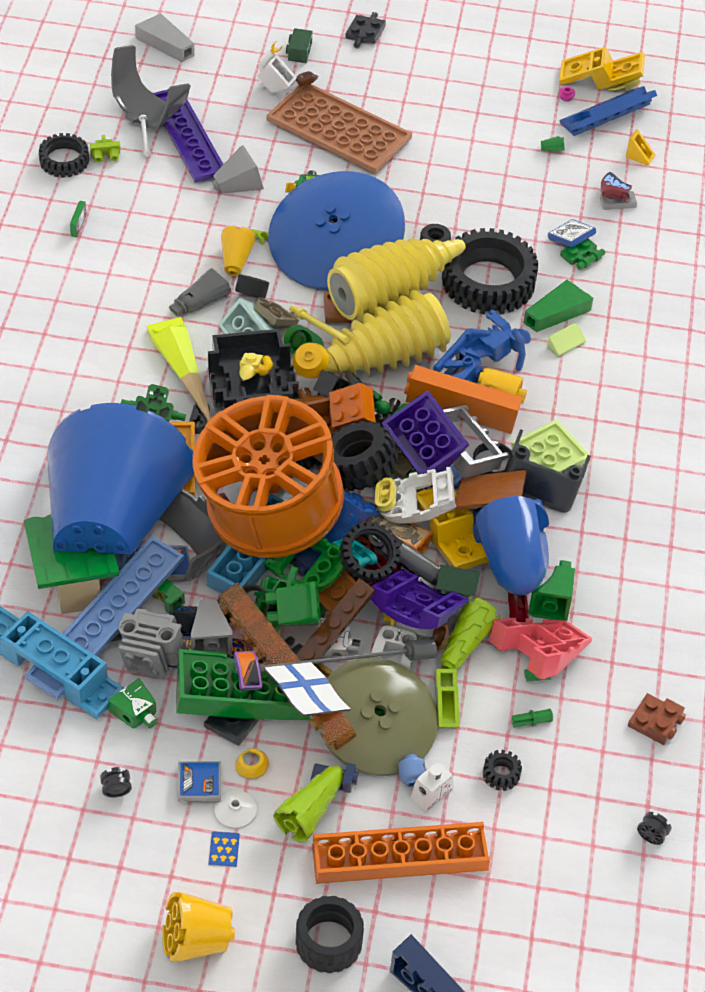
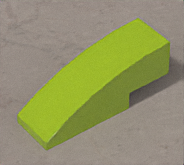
M436 669L435 692L438 728H459L457 669Z

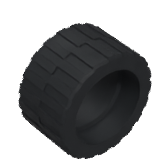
M321 896L307 903L300 911L296 922L295 945L301 960L308 967L318 972H340L349 968L352 963L356 962L362 950L364 921L360 911L356 909L353 903L348 902L347 899L337 896ZM335 922L346 928L351 937L340 946L325 947L313 941L308 932L319 923Z

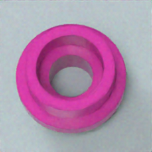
M568 86L562 87L559 90L560 98L563 101H571L575 96V90Z

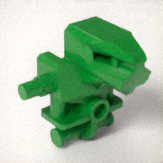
M151 384L148 386L146 398L137 396L136 401L121 400L123 404L137 406V410L145 413L151 411L168 422L171 419L185 422L186 414L173 410V404L167 402L169 395L167 387Z
M290 566L286 579H276L268 576L267 579L261 578L260 587L268 593L276 591V588L298 585L295 583L298 568ZM255 591L254 596H256L251 610L263 616L267 608L266 596L261 591ZM319 602L320 617L324 618L326 610L324 609L323 605ZM273 604L274 612L277 611V604ZM272 624L270 634L278 636L281 626L279 624Z

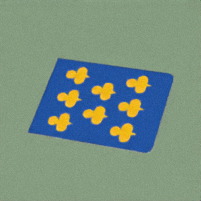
M213 831L208 865L237 867L240 834Z

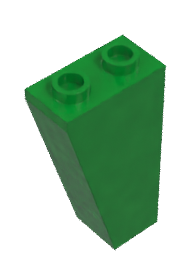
M565 280L525 310L523 323L535 332H539L591 311L594 298L569 280Z

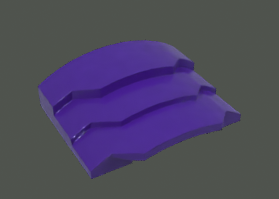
M404 569L371 586L376 591L371 600L383 613L401 624L418 629H436L448 622V617L457 613L459 608L470 601L469 598L455 592H451L448 595L439 593V591L429 587L424 582L418 581L419 576Z

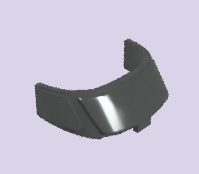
M128 45L114 49L111 68L113 97L118 102L120 108L126 113L125 118L127 120L142 125L139 116L146 115V127L158 129L185 104L190 92V84L170 86L165 102L149 91L142 83L136 67V47Z
M182 489L159 520L180 535L196 553V556L190 560L184 580L189 581L190 579L194 580L222 548L220 545L223 540L217 535L211 524L206 499L202 495L197 499Z

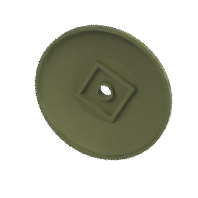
M361 658L343 664L328 676L327 680L334 691L351 710L316 715V723L325 745L345 765L347 763L355 764L356 771L365 774L389 776L399 774L398 763L405 759L404 756L416 754L417 757L423 759L428 754L437 735L438 713L429 689L415 673L391 660ZM381 708L385 715H376L374 709Z

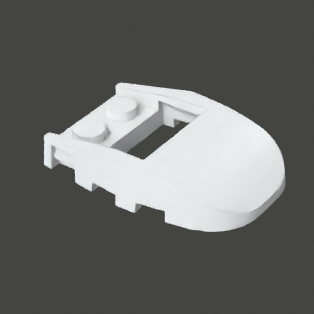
M446 467L447 471L436 473L435 469L427 470V473L419 475L417 472L410 473L406 479H394L397 487L396 504L389 511L383 512L379 509L378 511L386 520L392 523L405 524L427 521L455 508L454 476L451 468ZM433 485L434 504L430 505V509L420 512L417 504V489Z

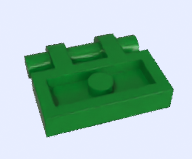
M586 239L572 248L568 246L561 250L560 256L571 265L577 263L576 267L580 270L589 267L593 261L600 260L605 255V250H596L597 245L590 239Z

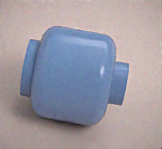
M409 754L404 756L405 759L398 763L400 781L406 784L407 787H414L416 779L426 771L424 759L417 757L416 754Z

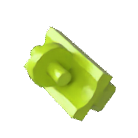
M101 135L102 140H95L94 144H90V156L93 157L95 163L102 162L103 155H109L111 161L119 160L120 141L112 142V139H106L105 135Z

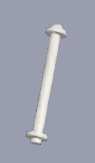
M141 115L139 116V120L142 123L145 150L143 152V156L149 157L151 155V151H149L148 149L145 122L147 120V116Z

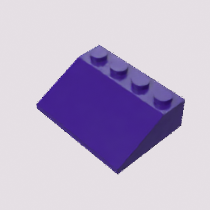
M428 390L382 422V425L389 431L394 443L418 475L425 474L427 470L435 469L436 473L447 471L446 467H450L469 446V443Z

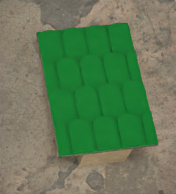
M51 514L46 517H31L24 520L38 589L56 586L61 614L84 611L100 593L99 579L119 576L114 553H98L94 548L87 549V552L53 551Z

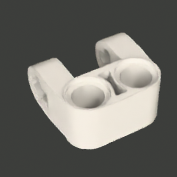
M390 625L384 626L380 629L375 640L372 653L403 650L406 645L404 643L410 640H417V636L409 630ZM398 654L402 655L400 664L411 670L413 661H410L405 654ZM383 656L370 657V658H383Z

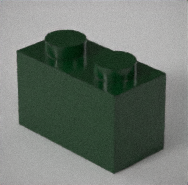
M294 28L293 34L289 35V44L286 45L288 61L307 63L312 46L313 31Z
M440 564L435 588L439 589V593L446 595L456 592L466 598L476 596L480 573Z

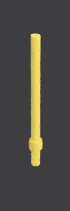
M294 305L289 307V310L297 318L308 321L345 344L350 341L348 336L308 314L305 309Z

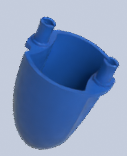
M509 496L494 500L484 506L474 518V538L477 543L483 545L497 584L511 594L527 595L540 586L548 569V543L546 533L543 531L545 527L549 526L547 512L543 508L542 501L538 499L532 500L527 497Z

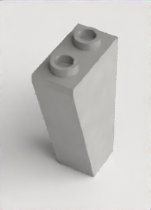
M161 13L135 25V38L181 62L195 56L194 43Z

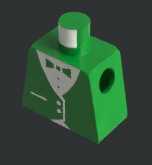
M140 678L108 699L109 712L131 728H136L142 723L148 728H152L158 722V719L154 716L156 713V702Z

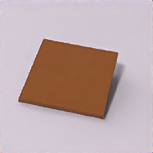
M526 470L475 475L468 478L462 477L455 502V510L484 507L490 502L503 497H522Z

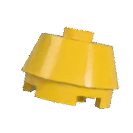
M317 343L303 344L293 355V367L302 377L317 378L322 370H326L328 367V352Z

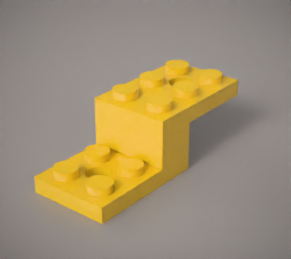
M606 46L562 60L559 81L561 85L591 76L598 90L630 80L639 79L644 75L645 54L644 52H639L613 61Z
M433 487L417 492V504L422 511L430 509V505L434 504ZM454 491V497L456 502L457 494ZM453 508L429 520L430 531L433 532L431 541L450 566L469 569L489 562L483 545L477 543L474 538L473 514L469 509L455 510Z

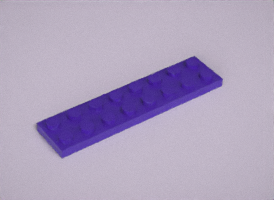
M169 89L153 94L166 102ZM187 99L185 104L164 123V126L194 182L197 183L213 179V175L224 164Z

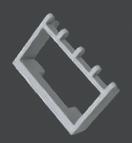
M467 405L443 411L453 423L458 422L460 417H462L494 456L473 461L468 453L464 451L453 465L463 478L498 470L502 461L510 457L507 452L502 453L500 451L498 441L493 442L489 438L488 429H482L478 425V418L471 416L467 412L469 410Z

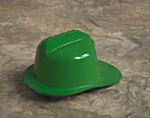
M302 325L289 327L283 337L284 344H291V353L293 354L301 345L306 343H317L324 347L322 338Z

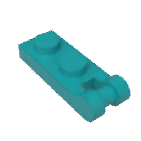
M342 539L332 542V545L336 544L340 547ZM356 540L353 541L351 552L354 560L361 567L364 568L367 564L373 565L377 563V557L374 552Z

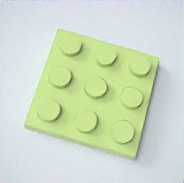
M557 420L522 436L519 441L520 445L529 449L531 454L529 461L561 473H565L569 466L584 464L587 455H589Z

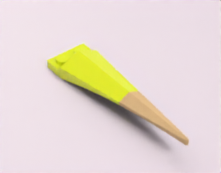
M179 317L147 325V331L152 343L172 367L206 420L209 421L211 419L188 330L182 318Z

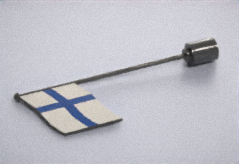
M433 638L410 640L406 643L403 650L264 665L262 663L259 669L262 672L265 671L278 684L298 713L302 716H311L351 710L339 698L326 677L313 664L405 654L410 661L433 659L436 657L437 647Z

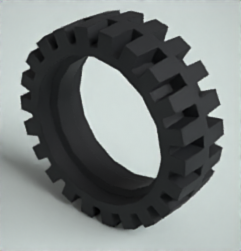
M59 133V136L54 134L53 138L47 137V140L44 139L39 146L41 168L48 172L49 175L52 176L54 174L55 177L61 175V178H65V175L72 177V174L76 176L78 171L82 173L89 164V150L86 141L75 134L70 136V133H66V136H63V133ZM58 149H72L80 154L76 159L68 162H57L48 157L51 152Z
M367 521L364 524L362 522L357 526L355 525L346 533L339 548L341 551L339 558H342L341 564L346 566L344 570L347 573L350 571L352 578L358 577V579L365 580V583H370L371 581L375 583L385 579L393 572L400 560L401 550H398L400 544L399 542L396 543L397 537L395 535L392 536V531L390 529L386 530L385 525L378 526V522L371 524V521ZM364 534L373 535L385 544L388 551V560L381 569L367 570L354 560L351 550L353 541L358 536Z

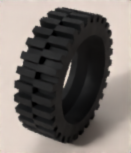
M480 228V232L473 229L470 235L466 231L462 233V237L459 235L455 237V240H463L466 248L460 255L452 259L451 263L448 262L442 272V285L445 292H449L448 297L450 299L455 298L454 303L457 305L462 302V308L467 309L468 306L471 307V312L475 313L478 309L480 314L485 315V311L494 310L499 311V314L502 315L505 314L507 309L510 313L514 311V307L518 310L522 304L528 303V299H531L534 293L538 273V260H536V253H533L534 249L531 246L528 247V242H521V237L518 235L513 238V233L508 232L506 235L504 230L499 229V233L494 232L495 228H490L489 232H486L485 228ZM477 262H496L508 268L513 274L514 280L502 285H486L470 279L464 274V271L470 265Z

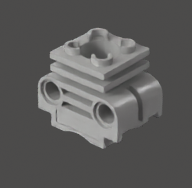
M139 608L136 609L134 615L124 613L118 627L123 645H119L118 649L127 671L133 674L148 675L151 678L165 679V672L169 671L168 665H178L179 649L188 650L189 646L185 645L180 631L182 626L177 624L175 616L153 614Z

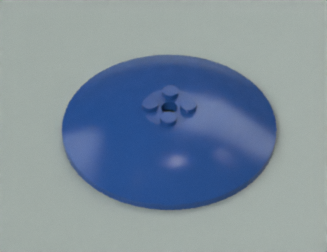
M354 171L325 173L297 186L278 205L269 226V248L279 269L290 279L306 287L329 290L327 282L328 273L333 269L334 263L339 257H347L350 253H358L364 248L370 249L374 245H383L386 242L394 243L397 240L403 239L405 215L402 204L395 192L376 177ZM332 219H338L336 223H329Z

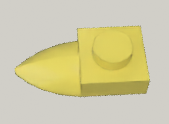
M640 79L630 80L623 84L611 86L608 88V91H617L624 88L628 91L641 84Z
M255 353L244 354L240 362L239 371L243 381L256 375L255 368H258V364H262L263 355Z

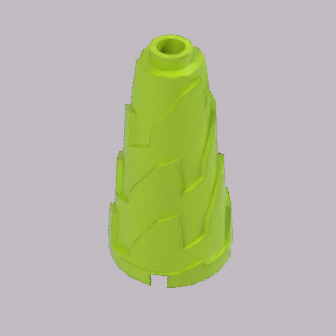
M468 597L470 601L462 607L450 634L449 641L441 655L442 669H460L469 655L489 635L494 620L501 619L500 614L496 617L497 609L490 603L478 597L471 601L472 597Z
M329 766L321 774L316 775L304 788H300L291 798H287L273 814L278 827L286 835L289 831L294 833L292 839L296 841H307L316 830V825L327 812L326 808L337 795L336 792L343 783L344 771L339 766Z

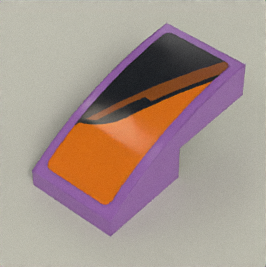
M255 651L234 652L235 670L238 673L240 690H260L262 682Z

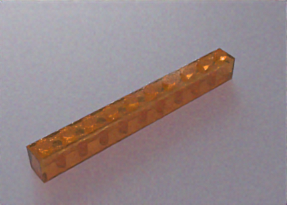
M238 582L218 595L219 606L223 614L226 615L228 613L231 618L229 620L234 628L237 629L239 627L241 629V636L246 643H252V650L255 651L258 658L260 656L263 657L265 660L263 661L264 665L300 661ZM342 712L309 716L311 719L309 721L315 731H321L323 734L321 738L328 747L332 745L335 750H338L356 737L353 726Z

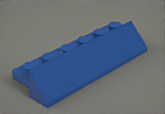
M642 86L559 121L573 136H576L650 105L652 98L656 97L657 93L656 90L646 92L645 86Z

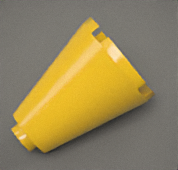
M228 226L222 230L221 242L224 271L230 276L241 274L255 244V233L246 227L241 226V229L235 228L236 226Z

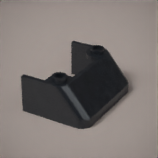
M520 429L504 472L526 470L522 497L541 500L543 506L559 512H569L581 486L591 456L587 455L582 468L575 465L569 466L565 474L529 461L531 455L529 449L519 444L523 430Z

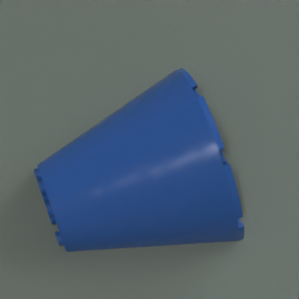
M123 403L94 404L82 411L78 409L63 419L53 432L47 453L53 551L87 552V549L94 548L98 553L132 554L194 475L193 450L189 449L185 442L186 438L181 432L161 416L151 411L145 413L137 410V406Z

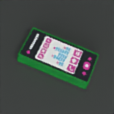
M86 201L78 202L71 219L70 234L72 237H78L86 217Z

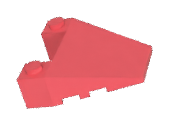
M503 618L494 620L489 642L500 651L517 648L530 657L527 669L534 673L537 678L546 679L547 677L556 676L592 642V638L566 620L543 619L542 623H533V619L517 622L516 618Z

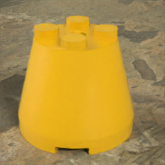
M173 892L170 894L165 909L169 910L166 915L165 925H162L165 956H170V962H181L227 951L229 941H234L235 929L231 927L232 907L183 892Z

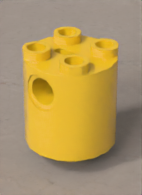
M489 367L487 369L484 368L483 372L480 373L478 382L481 383L480 385L492 386L493 389L522 397L521 404L524 403L527 390L522 389L523 377Z

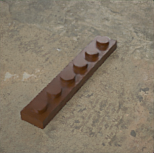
M359 578L291 662L322 659L376 593L375 589Z

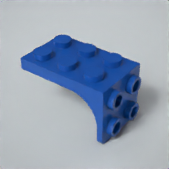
M344 491L341 513L332 529L324 538L331 544L334 541L343 539L346 533L355 525L357 526L370 517H379L380 512L376 510L377 506L370 502H364L362 500L363 497L353 492L350 494Z

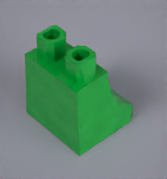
M560 560L559 566H555L550 578L532 592L528 610L529 615L549 620H568L575 568H571L572 562Z
M316 581L276 588V591L265 593L267 605L277 604V611L267 612L268 624H279V626L321 625L319 591Z

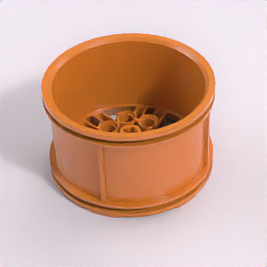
M266 395L246 399L227 407L213 416L205 425L196 441L193 451V470L200 490L207 498V511L211 524L223 542L234 550L260 558L289 556L313 546L336 523L343 507V483L340 472L334 463V447L329 428L323 418L308 405L279 395ZM313 456L322 463V467L316 475L296 462ZM292 478H297L298 480L307 484V486L305 488L302 487L297 482L292 480ZM239 481L243 482L236 504L223 499L217 494L221 487ZM281 488L294 496L281 503L266 506L269 493H277ZM257 491L254 506H248L252 492Z

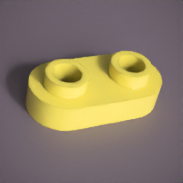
M383 478V480L376 484L375 504L383 512L391 510L396 504L397 487L392 478Z

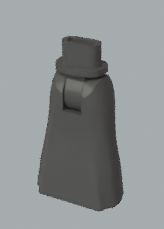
M210 268L195 283L182 292L174 300V303L169 306V309L176 316L182 313L187 314V311L189 313L194 312L210 302L231 294V287L226 279L213 268Z

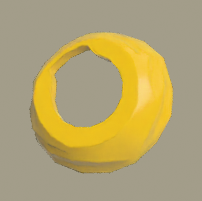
M254 748L243 751L235 763V769L238 774L250 779L263 776L269 767V759L266 753ZM247 753H254L260 757V760L257 764L250 766L244 763L243 756Z

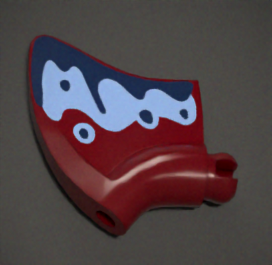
M608 172L603 177L600 185L603 198H614L624 202L630 198L628 192L632 189V185L624 183L612 172Z

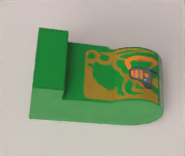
M167 579L152 595L153 598L160 599L165 604V611L167 613L173 611V606H183L185 604L184 592Z

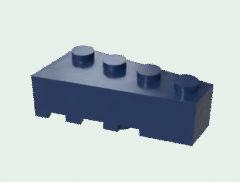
M412 934L392 951L390 973L411 992H465Z

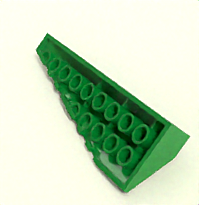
M179 649L176 713L247 719L316 720V715L302 716L298 713L278 684L265 671L262 672L260 670L262 682L260 690H240L238 673L235 670V661L227 657V654ZM374 709L376 715H385L383 710Z

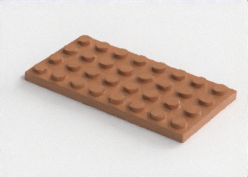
M312 84L298 86L270 111L266 118L267 121L374 174L412 138L411 132Z

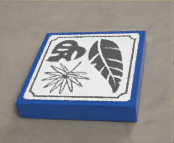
M571 219L550 231L548 238L572 248L595 235L596 228Z

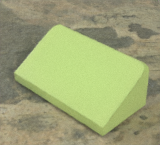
M574 323L549 336L547 346L559 357L585 343L586 339L579 326Z

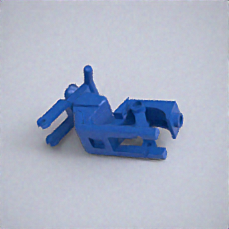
M490 310L491 315L486 312V318L496 324L492 325L493 330L489 327L488 330L473 328L465 330L433 366V370L441 372L443 368H446L447 370L444 374L477 383L480 373L483 372L481 358L488 356L494 362H499L512 349L518 352L515 369L521 371L526 356L525 344L530 343L531 336L524 329L514 328L511 330L510 324L497 314L496 311ZM465 367L462 372L454 375L459 368Z

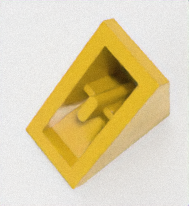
M637 129L629 139L626 158L649 165L656 154Z

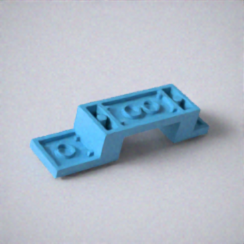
M0 606V655L16 666H19L25 659L64 684L65 698L95 719H98L108 709V699L124 689V687L108 677L107 663L27 611L19 619Z

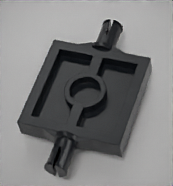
M372 12L370 17L363 15L355 16L345 33L347 39L355 40L353 44L355 48H359L361 43L375 44L386 26V20L378 19L377 12Z

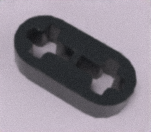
M197 404L193 406L189 422H195V434H200L208 421L203 413L199 414L201 410Z

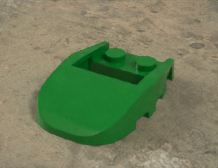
M324 537L309 547L322 554L301 581L296 579L295 581L297 584L316 581L319 592L331 586L346 567L345 565L342 566V558H339L340 547L336 544L332 545ZM296 554L278 558H267L263 564L276 577L286 579L287 575L283 571Z

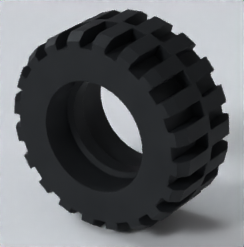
M360 421V423H352L348 427L344 426L340 431L332 434L334 463L340 472L344 490L354 491V489H357L359 491L364 490L366 487L371 488L374 484L383 480V478H387L391 471L394 470L398 460V453L389 431L383 425L372 421L369 423Z

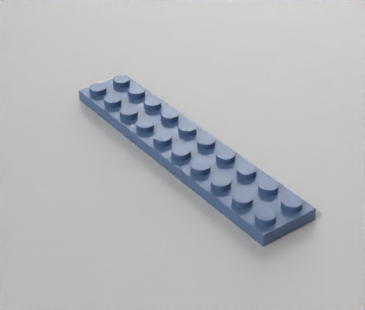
M151 536L119 571V576H115L62 634L95 656H98L119 633L118 627L124 613L134 615L136 609H140L184 560V555L156 537ZM35 665L25 674L27 681L57 701L65 693L64 684Z

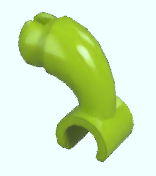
M250 229L255 233V238H259V243L264 245V239L268 240V232Z

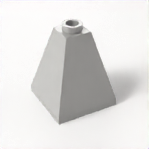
M244 145L240 146L213 175V186L216 191L220 190L221 193L264 189L258 167Z
M210 597L200 600L191 631V650L221 652L232 655V630L217 600Z

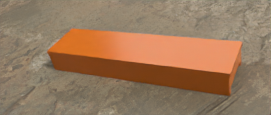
M484 822L313 835L312 852L316 884L489 871L490 857L487 851ZM473 828L479 829V830L473 831V832L468 831V830L473 829ZM450 830H457L454 833H446ZM427 832H436L435 834L426 835ZM408 833H414L412 836H404ZM385 835H393L390 838H383ZM366 836L372 837V838L366 839V840L361 839L362 837H366ZM342 838H350L347 841H339ZM320 840H329L328 842L324 843L318 842Z

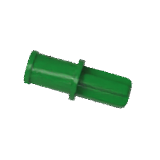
M550 708L540 711L530 710L529 713L511 716L513 727L536 726L538 723L553 721V713Z

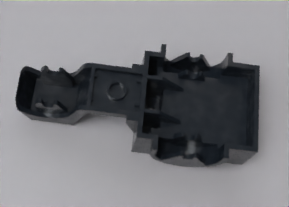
M280 329L212 335V351H208V374L214 408L220 407L221 411L240 401L266 395H279L298 399L299 381H296L294 367L291 365V344H283ZM245 353H255L263 355V357L269 356L273 362L272 369L265 376H260L256 373L252 378L243 381L239 374L240 362Z

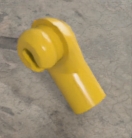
M264 356L262 358L263 365L258 364V368H255V372L260 376H265L273 367V362L269 356Z

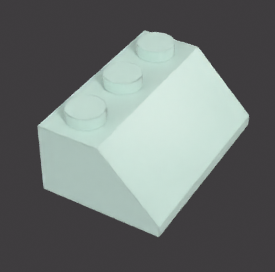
M241 298L218 324L225 334L274 329L262 315L254 310L255 305L252 302Z

